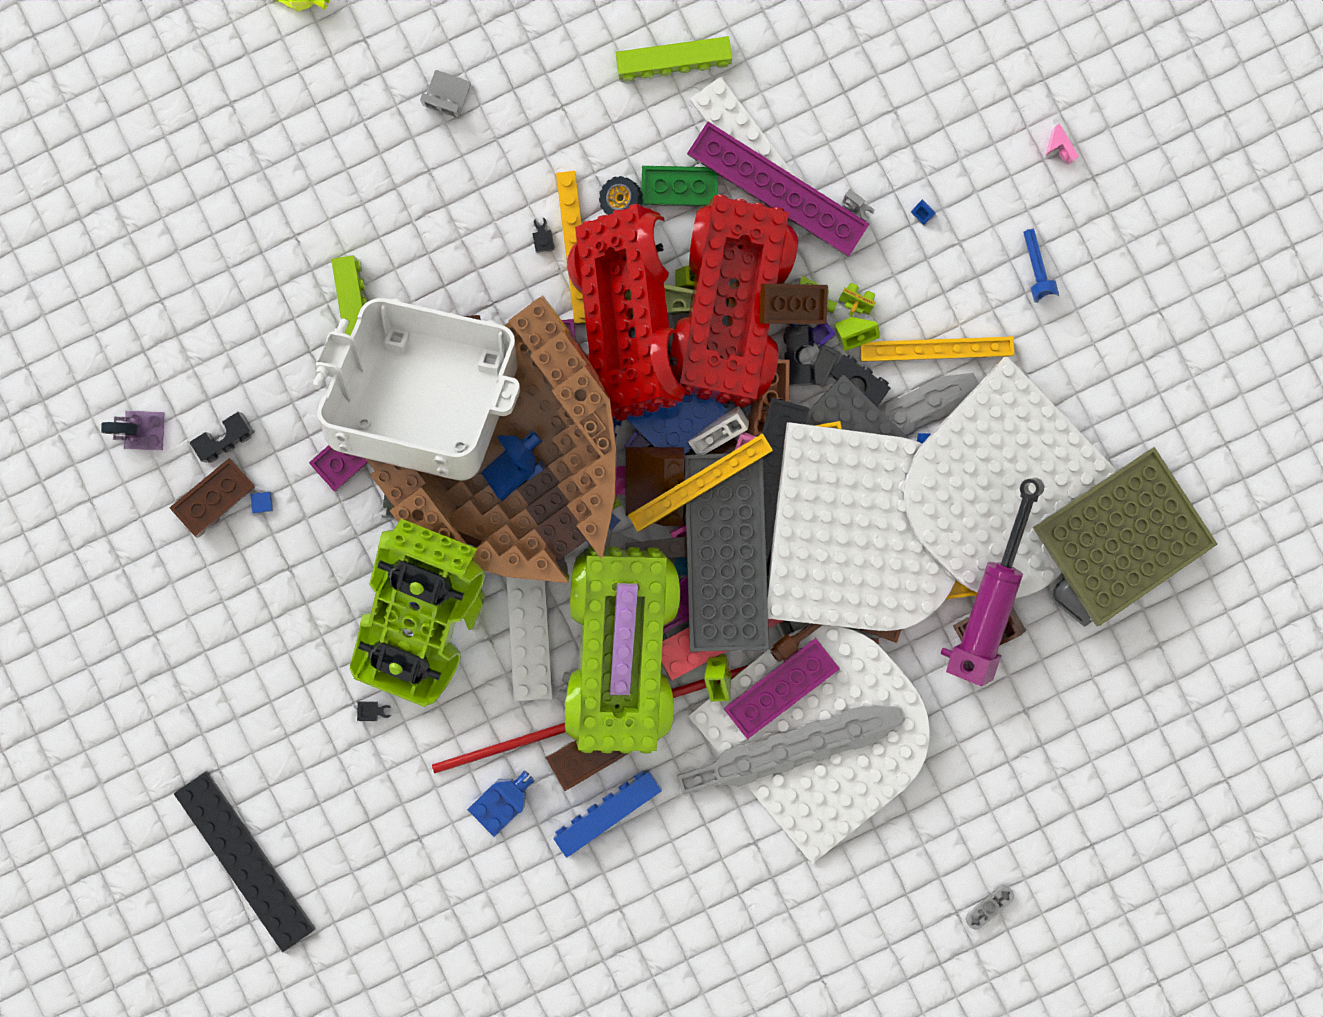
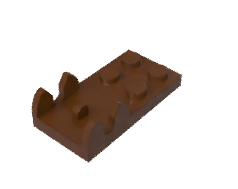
M761 284L760 323L827 324L828 285Z
M228 458L169 508L189 531L198 538L205 533L209 526L215 525L224 513L251 492L255 486L236 464Z
M576 740L559 750L550 753L545 759L565 792L629 753H621L620 751L602 753L601 750L584 753L578 750Z

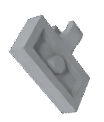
M851 189L848 190L843 198V206L850 212L855 211L858 213L859 211L860 218L866 222L868 218L864 215V212L869 211L873 214L875 211L872 207L864 204L865 200Z

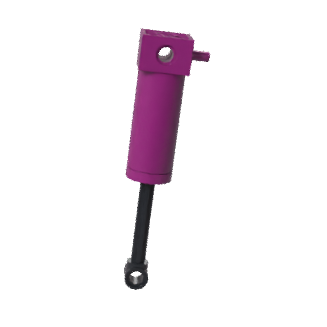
M1039 478L1025 479L1020 485L1022 501L1001 563H987L961 644L955 646L953 651L947 648H942L941 655L950 658L946 670L947 673L981 687L994 680L1002 656L997 654L1023 577V573L1013 567V563L1033 503L1037 502L1038 497L1044 492V483ZM1030 483H1033L1036 487L1034 493L1029 491Z

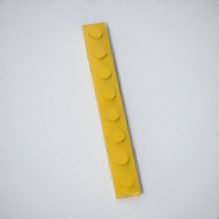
M575 171L556 173L566 259L572 246L577 242L575 227L582 225ZM569 277L574 324L586 323L583 294L575 288Z
M1014 336L874 341L860 345L861 362L1014 356Z
M761 434L628 516L637 532H640L763 458L773 450L765 436Z

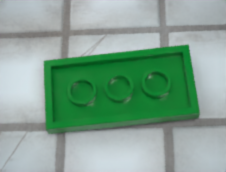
M642 166V205L707 206L713 196L718 195V174L707 167Z

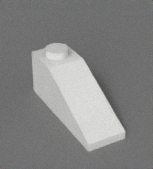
M738 406L722 415L690 439L688 443L696 455H704L748 430L749 421Z

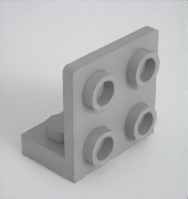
M435 70L427 94L422 93L420 101L424 107L459 118L471 82Z

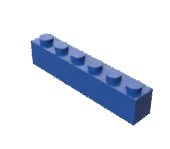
M644 770L640 771L634 776L635 780L630 783L628 781L624 782L618 787V792L615 794L610 792L602 798L603 802L598 806L596 803L587 809L588 813L583 816L577 815L571 820V825L568 827L562 826L555 831L556 835L553 840L566 858L662 791V788L649 770L646 772Z

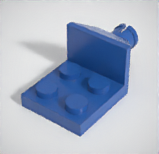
M531 430L522 439L517 436L507 435L497 437L505 451L481 473L501 501L506 499L534 473L535 455L532 451L543 442L534 430Z
M525 770L515 780L513 778L498 779L467 809L493 837L518 813H521L525 807V791L535 782L532 776L525 782L523 781L529 775Z

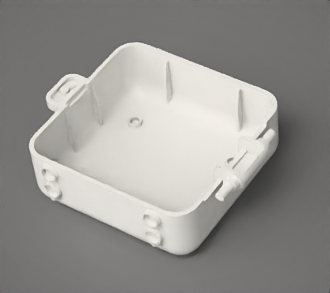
M384 298L370 300L362 306L351 336L345 333L349 321L341 319L338 328L334 329V332L329 333L316 362V378L312 385L315 389H320L324 379L328 376L333 377L317 409V416L328 445L338 452L463 481L475 476L481 467L499 416H507L512 413L520 393L519 382L514 378L518 361L515 339L511 330L499 325L495 321L488 320L485 322L406 304L399 299L389 300Z

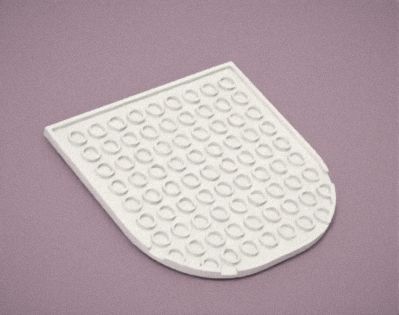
M1004 357L925 440L916 452L905 481V509L913 532L922 546L959 583L978 593L987 563H1001L1022 501L1020 497L1021 483L1029 478L1041 479L1045 486L1044 492L1038 497L1037 502L1033 503L1013 563V567L1023 573L1016 598L1045 588L1062 573L1033 527L1117 470L1008 357ZM1030 483L1029 491L1034 493L1036 487L1033 483Z
M787 423L767 583L768 619L892 631L915 625L926 619L940 607L949 595L956 579L919 542L913 532L910 520L907 518L904 501L906 476L909 473L913 457L922 443L902 437Z
M831 625L819 627L802 640L798 648L800 650L816 637L840 669L748 740L725 712L724 707L784 662L783 660L777 662L770 652V649L773 648L772 646L731 679L730 701L711 702L710 698H708L688 715L718 753L722 755L726 749L742 744L748 745L766 739L770 735L804 727L805 724L817 720L820 722L861 706L899 707L904 722L876 743L859 749L831 755L830 758L818 762L815 760L796 766L792 770L783 773L777 772L745 784L812 864L910 785L925 761L930 740L929 719L923 700L912 682L890 656L868 636L851 628ZM804 628L799 629V630H796V631H793V632L789 633L788 635H789L790 637H791L792 635L795 636L797 633H799V632H800L801 630H803Z

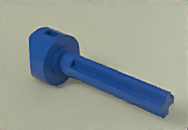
M1027 229L1023 233L1037 282L1030 288L1034 302L1038 303L1040 299L1047 295L1054 294L1059 296V291L1055 280H1047L1035 229Z

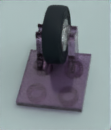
M125 411V417L115 416L114 422H102L101 432L113 434V440L124 441V449L163 450L165 412Z

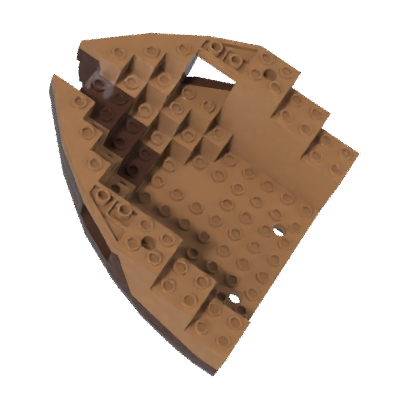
M541 296L504 325L511 330L515 339L518 366L514 378L519 382L520 393L512 413L507 416H499L483 462L475 476L468 480L459 481L365 459L374 469L370 476L394 507L390 512L398 522L400 519H403L461 543L474 546V548H477L474 561L483 571L504 577L567 583L570 578L564 558L567 554L585 541H588L599 557H603L616 497V438L610 398L603 387L600 376L595 371L580 344L545 297ZM531 430H534L543 440L532 451L535 455V462L537 463L542 460L546 466L543 471L529 481H524L506 499L501 501L481 473L505 451L497 437L507 435L517 436L522 439Z

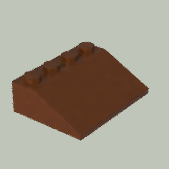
M626 447V516L684 481V447ZM683 506L654 524L683 526Z

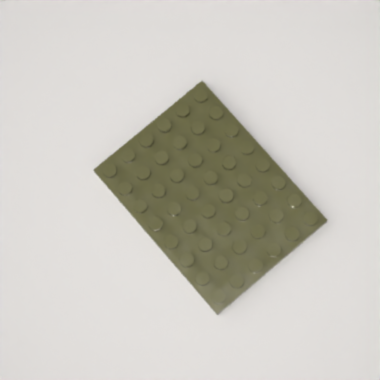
M1155 447L1149 449L1033 527L1096 627L1101 626L1218 545Z

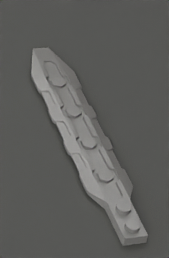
M974 373L937 377L919 386L918 389L885 403L884 406L878 409L905 435L914 432L915 429L952 413L979 383Z
M861 706L820 722L817 720L805 724L804 727L770 735L766 739L748 745L742 744L726 749L713 764L678 774L677 779L682 794L718 783L739 787L754 782L758 778L777 772L783 773L799 765L815 760L818 762L840 752L874 744L904 721L899 707Z

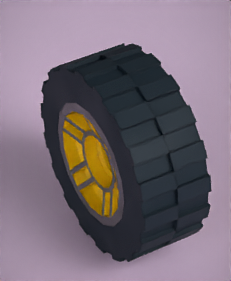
M615 176L611 180H607L605 185L603 184L602 190L599 193L600 207L604 210L605 214L610 215L613 214V211L627 209L632 204H640L641 206L643 203V193L637 183L631 179ZM620 196H624L623 201L619 202Z

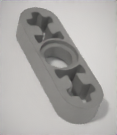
M999 886L966 915V923L974 930L981 929L1013 901L1014 892L1008 886ZM1002 891L1008 892V894H1007L1008 898H1007V899L1001 898V897H1002V894H1001ZM994 897H996L997 899H1000V900H999V902L1001 903L1000 906H999V904L993 899ZM989 902L995 904V910L991 913L985 911V905ZM980 909L987 916L986 918L981 915ZM979 915H981L978 918V924H971V922L973 921L972 916L978 917Z

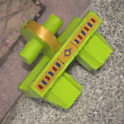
M850 283L847 288H844L838 301L845 303L844 307L850 309L848 314L850 316H853L854 312L859 314L864 312L869 315L876 303L874 301L875 293L866 291L864 296L857 293L858 285Z

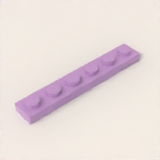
M617 583L610 695H630L637 584Z

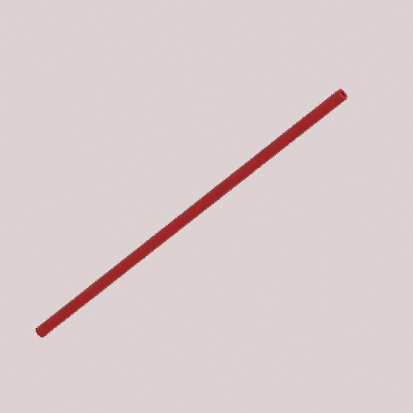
M748 665L731 670V679ZM701 679L671 690L673 698L707 687L705 679ZM565 723L432 764L434 774L565 733Z

